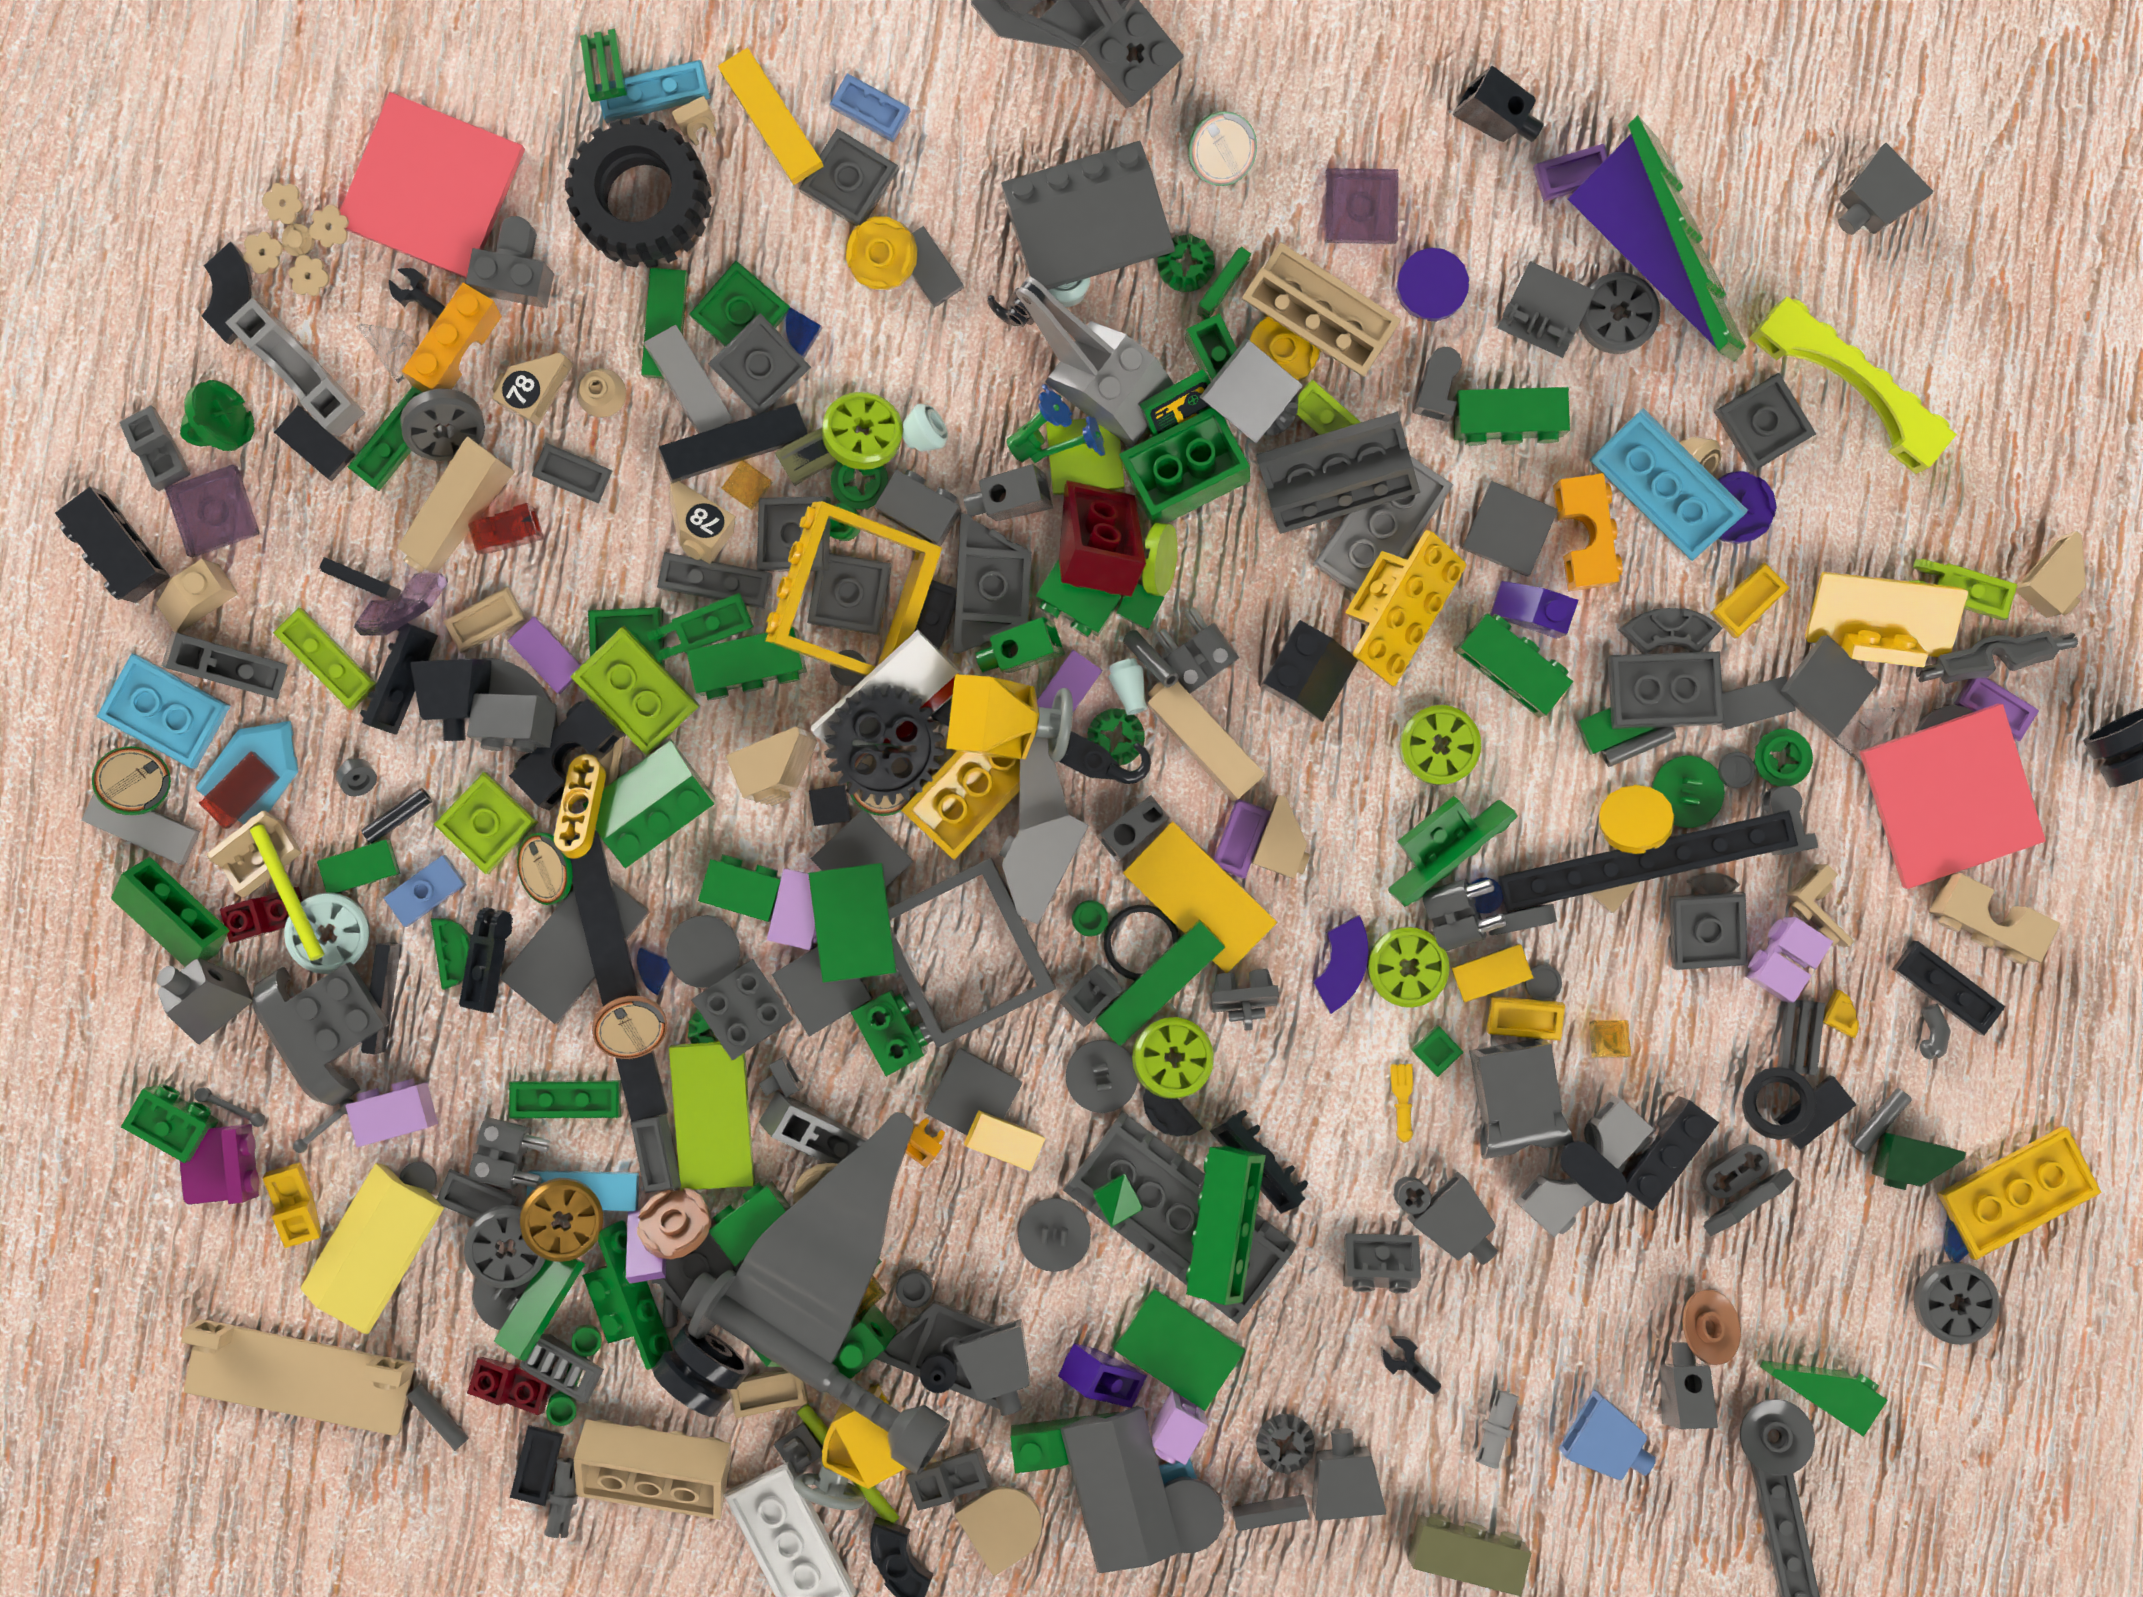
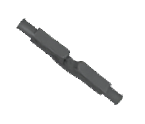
M2049 631L2019 638L2005 635L1990 636L1978 641L1970 649L1940 655L1935 664L1917 667L1916 676L1917 678L1919 677V682L1941 678L1945 684L1966 679L1989 677L1996 669L1993 655L2000 657L2009 670L2016 671L2036 663L2053 660L2060 650L2076 648L2078 639L2072 632L2052 637Z

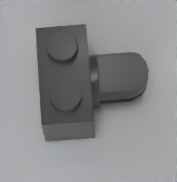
M511 216L504 219L501 224L496 252L472 249L465 284L487 297L547 308L554 273L545 262L532 259L537 238L536 230L526 219L519 216Z

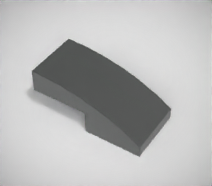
M150 405L119 422L131 451L139 456L151 486L157 491H161L191 475L175 441L153 406Z
M981 1448L927 1465L919 1475L913 1472L906 1475L918 1511L951 1502L955 1496L988 1488L992 1483Z

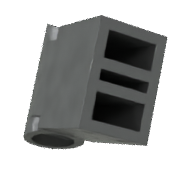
M1531 1039L1469 1050L1480 1115L1482 1117L1480 1130V1152L1482 1159L1512 1155L1529 1145L1546 1149L1563 1146L1574 1141L1569 1126L1561 1112L1562 1106L1552 1044L1543 1039Z

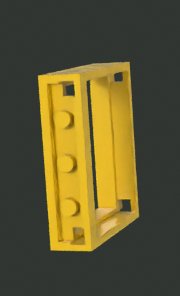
M812 502L811 507L808 506L805 517H802L800 521V527L804 528L800 541L794 542L789 553L788 562L792 564L788 576H784L781 579L776 596L780 600L776 612L772 611L766 621L769 622L766 633H768L766 642L866 677L876 668L875 666L789 636L828 518L916 551L878 665L914 633L942 547L826 502Z

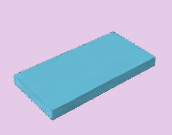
M1644 408L1628 421L1589 460L1691 561L1706 550L1748 511Z

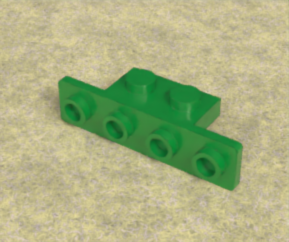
M1453 796L1397 841L1415 867L1388 888L1389 893L1404 907L1419 900L1430 887L1439 880L1449 876L1453 869L1465 859L1475 855L1481 849V846L1496 834L1505 831L1510 823L1518 817L1517 813L1501 800H1497L1475 819H1472L1461 801Z
M621 1220L603 1228L598 1234V1243L607 1266L591 1270L582 1276L607 1343L634 1336L644 1366L647 1370L653 1369L665 1351H673L648 1282L629 1283L626 1279L627 1226L625 1221Z

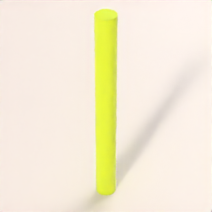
M264 825L253 827L250 829V833L310 961L317 960L324 956V952Z

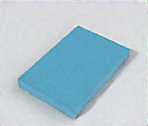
M131 653L96 717L187 767L196 769L231 705L139 655Z

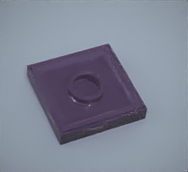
M1326 168L1324 243L1396 244L1398 241V169Z
M232 464L165 488L186 554L189 557L193 558L260 534L238 466Z

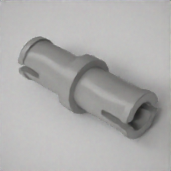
M1496 1389L1489 1418L1484 1420L1482 1425L1485 1432L1475 1461L1498 1469L1506 1438H1510L1513 1431L1509 1427L1519 1396Z

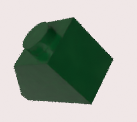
M1884 1132L1879 1138L1872 1174L1883 1177V1185L1906 1190L1907 1184L1922 1187L1963 1161L1966 1152Z

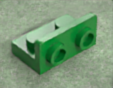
M159 1084V1086L143 1088L121 1128L183 1163L190 1162L208 1129L215 1128L219 1119L210 1115L212 1111L205 1105L197 1102L189 1103L180 1098V1092L171 1086Z

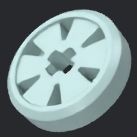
M320 893L303 900L301 905L320 943L324 956L310 961L289 916L285 925L284 938L291 957L303 968L320 974H330L345 963L352 962L354 965L366 950L370 937L369 922L362 908L352 899L337 893ZM329 923L336 927L333 933L337 936V939L334 942L329 939L325 943L319 939L322 933L317 929L320 925L326 928Z

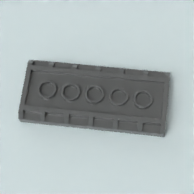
M1122 1110L1077 1172L1063 1187V1191L1110 1226L1093 1196V1191L1125 1173L1143 1205V1210L1112 1228L1180 1281L1188 1285L1186 1272L1192 1260L1194 1248L1192 1245V1235L1198 1223V1198L1203 1190L1205 1173ZM1256 1213L1243 1301L1230 1305L1208 1302L1238 1324L1292 1255L1296 1243Z

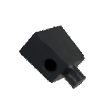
M1490 66L1468 85L1452 114L1454 117L1501 142L1506 141L1516 133L1533 142L1544 126L1542 121L1529 114L1536 102L1535 97L1494 66Z
M454 659L411 662L420 717L423 720H442L443 741H466L465 719H470L474 694H489L492 660Z

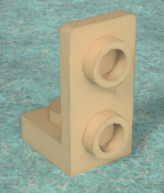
M1815 864L1786 894L1793 902L1791 908L1805 921L1810 919L1820 928L1818 932L1834 941L1831 946L1850 947L1854 940L1813 901L1814 899H1822L1833 888L1831 882L1838 874L1828 864Z

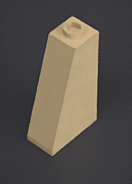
M467 436L397 546L398 549L407 555L403 561L419 573L426 569L437 574L515 471Z
M1178 681L1168 688L1159 682L1147 693L1151 697L1147 702L1148 708L1232 801L1238 800L1266 775Z

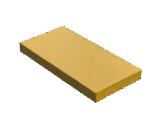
M1174 821L1123 871V874L1182 932L1186 933L1200 919L1225 945V948L1212 960L1225 973H1229L1278 923L1266 909Z
M2061 1126L1943 1189L1937 1195L1969 1257L1978 1260L2102 1192L2069 1128Z

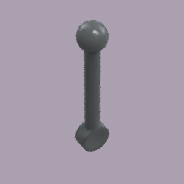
M207 1087L198 1088L195 1091L194 1096L198 1102L209 1101L250 1120L251 1124L255 1127H261L265 1123L266 1119L262 1113L253 1114L212 1095L211 1090Z
M347 1098L341 1101L340 1109L304 1139H297L293 1143L295 1152H305L312 1140L341 1116L348 1114L345 1105L353 1103L354 1100Z

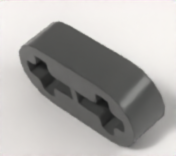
M1554 904L1539 905L1501 913L1505 917L1503 920H1506V926L1490 930L1489 935H1499L1555 923L1557 918Z
M1743 1143L1703 1171L1701 1180L1704 1189L1709 1194L1718 1198L1733 1196L1767 1171L1769 1166L1767 1152L1751 1143ZM1747 1152L1758 1156L1754 1159L1756 1166L1753 1169L1743 1166L1738 1170V1167L1747 1161L1744 1156ZM1731 1172L1733 1173L1724 1180L1726 1185L1724 1189L1718 1186L1713 1187V1184L1716 1182L1714 1176L1716 1173L1723 1176Z

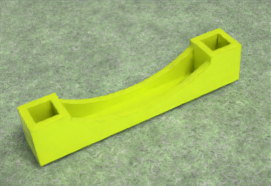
M1788 296L1775 305L1749 337L1750 340L1776 361L1782 356L1804 359L1832 371L1851 384L1870 403L1883 422L1892 444L1888 452L1915 474L1930 468L1957 435L1949 428L1950 424L1946 419L1938 414H1932L1921 405V400L1915 394L1903 391L1893 382V377L1887 371L1871 365L1865 360V355L1860 349L1853 345H1847L1838 338L1837 332L1832 326L1816 320L1809 314L1807 306L1799 300L1791 299Z

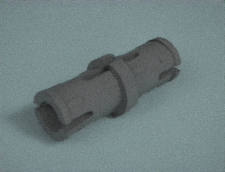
M564 1458L557 1459L553 1491L548 1493L547 1500L550 1502V1508L544 1534L551 1538H559V1534H561V1538H567L569 1535L568 1529L572 1506L577 1504L578 1495L575 1494L576 1483L574 1459L567 1458L566 1462Z

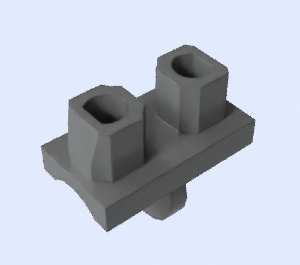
M1268 969L1249 972L1250 988L1236 989L1234 973L1217 974L1215 976L1214 992H1212L1211 997L1212 1013L1228 1011L1229 1022L1243 1021L1245 1031L1253 1030L1252 1020L1266 1018L1264 1007L1277 1006V998H1279L1278 985H1273Z

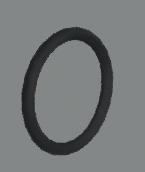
M1139 904L1121 910L1112 918L1104 935V950L1110 965L1116 972L1134 981L1141 974L1128 971L1122 967L1115 959L1111 947L1113 931L1124 917L1137 912L1154 914L1168 925L1172 934L1173 944L1180 938L1176 925L1159 908L1150 905Z

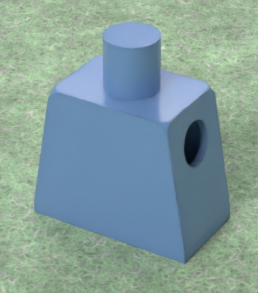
M1595 1389L1558 1448L1568 1460L1617 1480H1622L1630 1467L1646 1476L1650 1473L1656 1461L1654 1455L1642 1449L1647 1440V1435Z

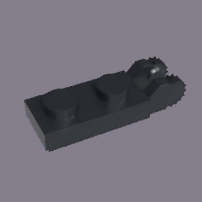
M486 907L482 910L480 909L476 916L477 920L475 921L473 935L470 937L459 1005L460 1007L480 1012L494 1013L504 960L505 939L512 933L511 925L513 918L510 912L504 910L496 912L495 909Z

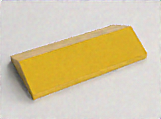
M957 751L932 777L933 781H928L922 787L923 791L921 793L918 792L901 811L955 860L1020 791V759L991 757Z

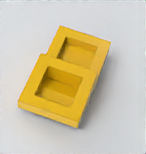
M298 1162L266 1172L262 1179L275 1208V1212L271 1217L284 1248L320 1238L322 1234L317 1209L302 1163Z

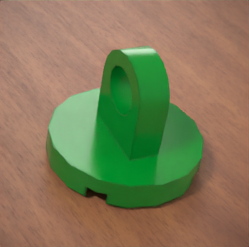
M217 380L200 382L188 390L184 399L185 415L181 421L180 435L186 442L195 446H212L222 451H235L251 440L255 431L254 418L251 411L246 412L245 407L242 405L245 401L238 392L225 383Z

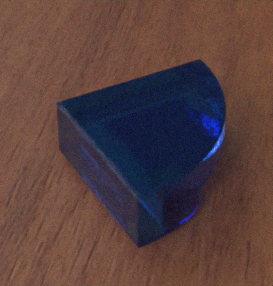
M790 307L785 320L787 338L790 345L804 359L821 332L822 326Z
M640 947L637 954V966L641 979L646 988L652 993L660 995L671 972L667 958Z
M1948 1217L1945 1224L1944 1249L1948 1258L1958 1263L1969 1254V1251L1954 1222Z

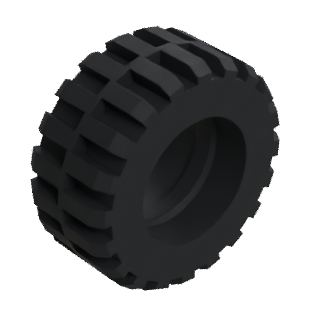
M631 117L630 124H623L621 119L610 121V129L602 131L598 127L592 131L591 134L594 139L589 143L582 140L576 148L580 154L579 158L570 159L567 169L572 174V178L568 177L565 179V191L570 196L567 199L569 211L589 242L598 251L601 250L607 258L615 262L621 259L626 266L636 268L639 262H644L647 268L657 267L658 259L665 258L670 263L678 259L675 252L681 248L688 252L694 246L691 238L694 234L701 237L706 228L703 218L710 217L711 205L708 199L712 197L711 186L706 178L707 174L690 143L685 142L682 135L675 129L667 130L662 122L653 119L649 125H646L642 117ZM649 165L661 168L669 175L672 183L669 199L665 206L653 217L638 222H627L617 219L608 208L610 188L618 176L626 170L636 166Z

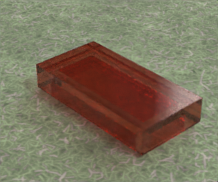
M250 751L199 804L224 829H229L281 777L256 752Z

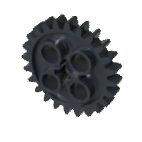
M892 685L888 686L885 695H882L877 686H873L871 697H868L862 690H859L860 701L855 703L847 697L846 703L849 709L847 711L835 709V712L841 718L840 721H828V726L835 731V735L824 736V740L834 745V747L824 751V755L826 758L836 759L828 768L831 772L842 771L835 779L837 783L841 785L850 781L846 791L852 795L860 789L859 798L863 802L868 799L870 794H873L876 805H880L883 796H887L890 803L894 805L896 794L899 793L908 801L910 800L908 789L913 787L921 793L923 790L919 781L924 779L932 782L933 779L927 771L929 768L940 769L941 767L933 759L934 756L944 754L942 748L935 746V743L943 740L944 736L941 733L933 732L940 725V721L938 719L927 720L933 710L929 706L919 710L922 699L918 695L909 702V691L907 689H903L898 697ZM867 717L876 718L877 726L873 732L864 734L859 731V726L863 719ZM903 721H911L913 723L911 734L907 737H898L896 735L897 726ZM884 738H887L892 745H915L916 750L906 751L901 748L886 747L884 753H882L875 745L856 746L852 745V741L859 739L882 744ZM863 753L871 754L873 761L868 768L860 770L855 767V760L859 755ZM899 757L908 758L909 764L905 771L901 773L891 771V766L895 759Z

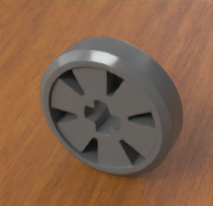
M1615 272L1600 277L1590 285L1589 288L1596 290L1579 327L1586 340L1592 346L1610 354H1625L1638 349L1651 338L1659 323L1660 304L1656 293L1645 280L1634 274ZM1618 306H1622L1625 308L1623 314L1627 315V318L1623 317L1620 321H1616L1613 319L1615 313L1611 312L1610 309L1615 310Z
M433 389L415 396L404 407L400 419L402 436L409 449L425 459L434 461L452 460L467 436L480 444L485 432L482 411L476 401L467 394L452 389Z
M502 1205L491 1208L478 1216L468 1230L464 1244L465 1261L471 1273L486 1285L495 1288L520 1286L531 1280L544 1264L545 1259L535 1254L523 1239L520 1228L522 1207ZM509 1239L514 1241L512 1248L516 1250L515 1252L506 1251L504 1254L498 1252L500 1245L497 1242L499 1240L502 1242H507Z
M1948 1261L1933 1266L1921 1277L1915 1289L1914 1308L1919 1322L1930 1334L1950 1344L1964 1345L1982 1339L1991 1331L1999 1315L2000 1300L1997 1288L1987 1274L1967 1263ZM1954 1295L1964 1299V1302L1959 1304L1958 1311L1950 1307V1304L1955 1302Z

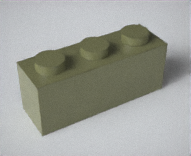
M1430 1513L1429 1517L1422 1515L1417 1517L1408 1559L1415 1570L1521 1597L1532 1553L1525 1542L1522 1541L1523 1538L1516 1534L1502 1531L1499 1536L1488 1533L1487 1529L1481 1525L1466 1522L1464 1527L1451 1523V1519L1446 1516Z

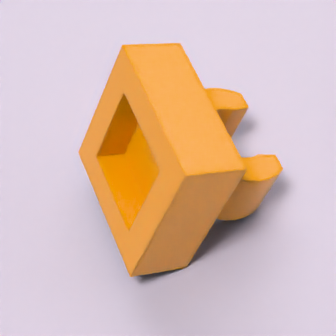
M927 1118L923 1119L918 1126L914 1125L913 1133L905 1152L925 1168L929 1166L943 1146L939 1143L945 1135L942 1129L933 1138L927 1135L925 1127L930 1121Z

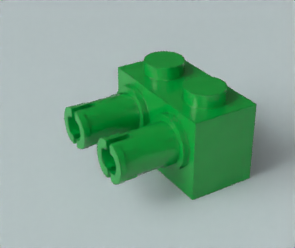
M893 989L851 1012L886 1077L925 1056L927 1051L924 1046L929 1044L924 1038L919 1025L913 1027L908 1019L907 1014L911 1012V1009L901 993L895 995Z

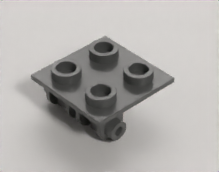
M1530 261L1510 303L1507 304L1497 329L1563 358L1596 290Z
M753 959L691 999L732 1061L793 1020V1017Z

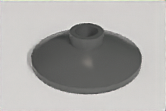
M1768 1399L1755 1404L1744 1416L1740 1427V1442L1746 1457L1755 1467L1763 1472L1781 1476L1795 1473L1807 1464L1814 1451L1815 1433L1808 1416L1798 1406L1785 1400ZM1772 1429H1776L1779 1433V1439L1775 1443H1771L1768 1439V1433Z

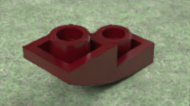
M293 887L301 903L303 899L300 888ZM278 892L220 908L223 923L230 930L227 935L229 944L285 929L289 917Z
M479 1357L476 1361L467 1394L498 1406L507 1403L532 1414L540 1415L545 1412L552 1386L532 1376L518 1365Z

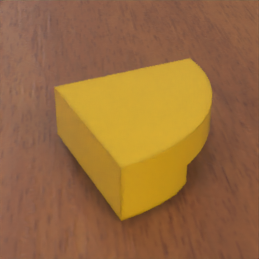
M1835 989L1824 1009L1823 1023L1855 1039L1859 1029V1020H1857L1853 1002L1843 991Z

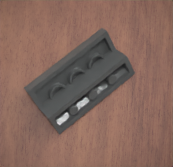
M1398 411L1256 454L1267 488L1271 510L1280 534L1420 493Z
M1135 1406L1106 1419L1091 1415L1061 1427L1060 1430L1097 1572L1106 1573L1151 1566L1181 1552L1144 1408Z

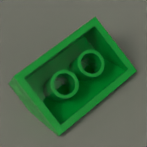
M1213 408L1119 454L1135 495L1151 526L1155 523H1169L1250 482V465L1223 416Z
M670 740L603 788L595 828L607 847L626 869L715 804V796L674 742ZM588 800L582 804L585 810L589 804Z

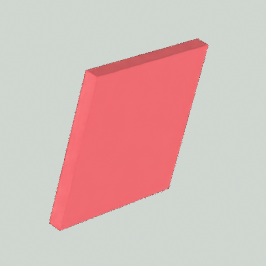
M389 92L340 209L341 215L346 216L349 220V225L345 229L348 232L466 279L472 249L484 250L525 148L521 144Z
M1995 704L1859 751L1900 881L1905 889H1910L2046 842L2003 704Z

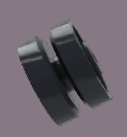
M2143 708L2102 726L2083 740L2093 759H2107L2099 770L2110 788L2130 784L2143 778Z
M685 1324L672 1341L675 1351H665L653 1367L654 1377L670 1395L685 1406L700 1414L717 1417L730 1399L727 1389H737L750 1370L743 1358L719 1337L709 1332L698 1340L688 1333L689 1324Z

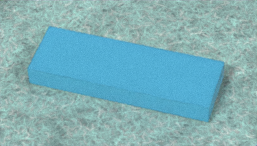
M701 60L625 77L627 95L601 100L600 105L605 122L610 123V121L617 119L623 120L686 105L702 96L706 100L711 99L703 64ZM609 81L610 88H616V81ZM601 83L597 84L598 91H602Z
M530 1170L527 1172L541 1176V1184L556 1178H570L586 1184L598 1197L602 1210H638L639 1173ZM527 1186V1196L535 1189L534 1187Z

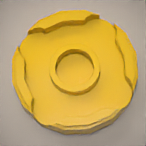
M874 216L866 219L868 221L858 225L851 232L846 244L848 267L851 268L855 279L859 283L871 289L891 290L901 286L912 275L917 263L918 248L913 234L904 224L890 217Z
M1266 317L1257 324L1250 336V341L1297 381L1305 379L1316 365L1320 349L1270 317Z
M1640 785L1621 787L1609 794L1601 804L1599 812L1600 830L1609 845L1622 852L1633 854L1646 853L1648 849L1653 847L1656 849L1662 846L1672 833L1674 814L1671 803L1662 793L1651 787Z

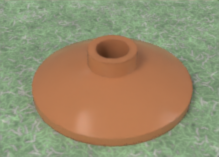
M1701 1290L1693 1294L1686 1303L1683 1312V1331L1688 1346L1697 1358L1707 1364H1725L1735 1356L1740 1345L1741 1326L1737 1312L1728 1298L1718 1291Z

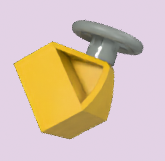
M955 674L946 749L991 757L1026 760L1035 736L1048 738L1049 757L1052 761L1058 762L1064 757L1069 743L1073 716L1072 694L1068 688H1061L1056 693L1052 709L1038 707L1034 686L989 676Z
M879 1383L867 1389V1391L890 1405ZM842 1403L830 1424L824 1440L820 1473L799 1475L795 1478L793 1485L798 1494L811 1502L833 1509L855 1510L863 1506L865 1496L860 1489L848 1483V1479L870 1489L906 1468L891 1458L887 1438L888 1432ZM807 1485H815L817 1488L812 1489Z

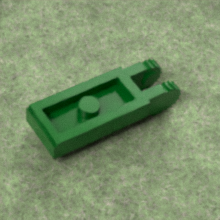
M741 593L674 618L671 623L651 630L646 634L649 641L659 640L667 634L676 631L681 644L659 650L655 656L657 661L660 662L683 652L687 654L686 651L705 647L754 628Z

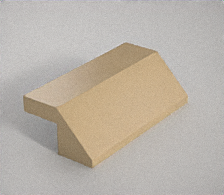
M1282 242L1278 244L1264 268L1261 267L1242 297L1243 301L1363 378L1402 320Z

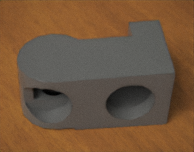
M1451 347L1438 348L1428 359L1413 413L1448 422L1453 416L1456 402L1448 400L1447 397L1452 379L1459 372L1462 364L1460 354Z
M1790 786L1773 787L1768 789L1762 797L1763 816L1790 810L1798 846L1774 851L1772 855H1786L1818 848L1815 833L1805 834L1800 815L1802 797L1795 788Z
M1150 795L1106 828L1097 838L1118 862L1164 823L1169 816L1153 796Z

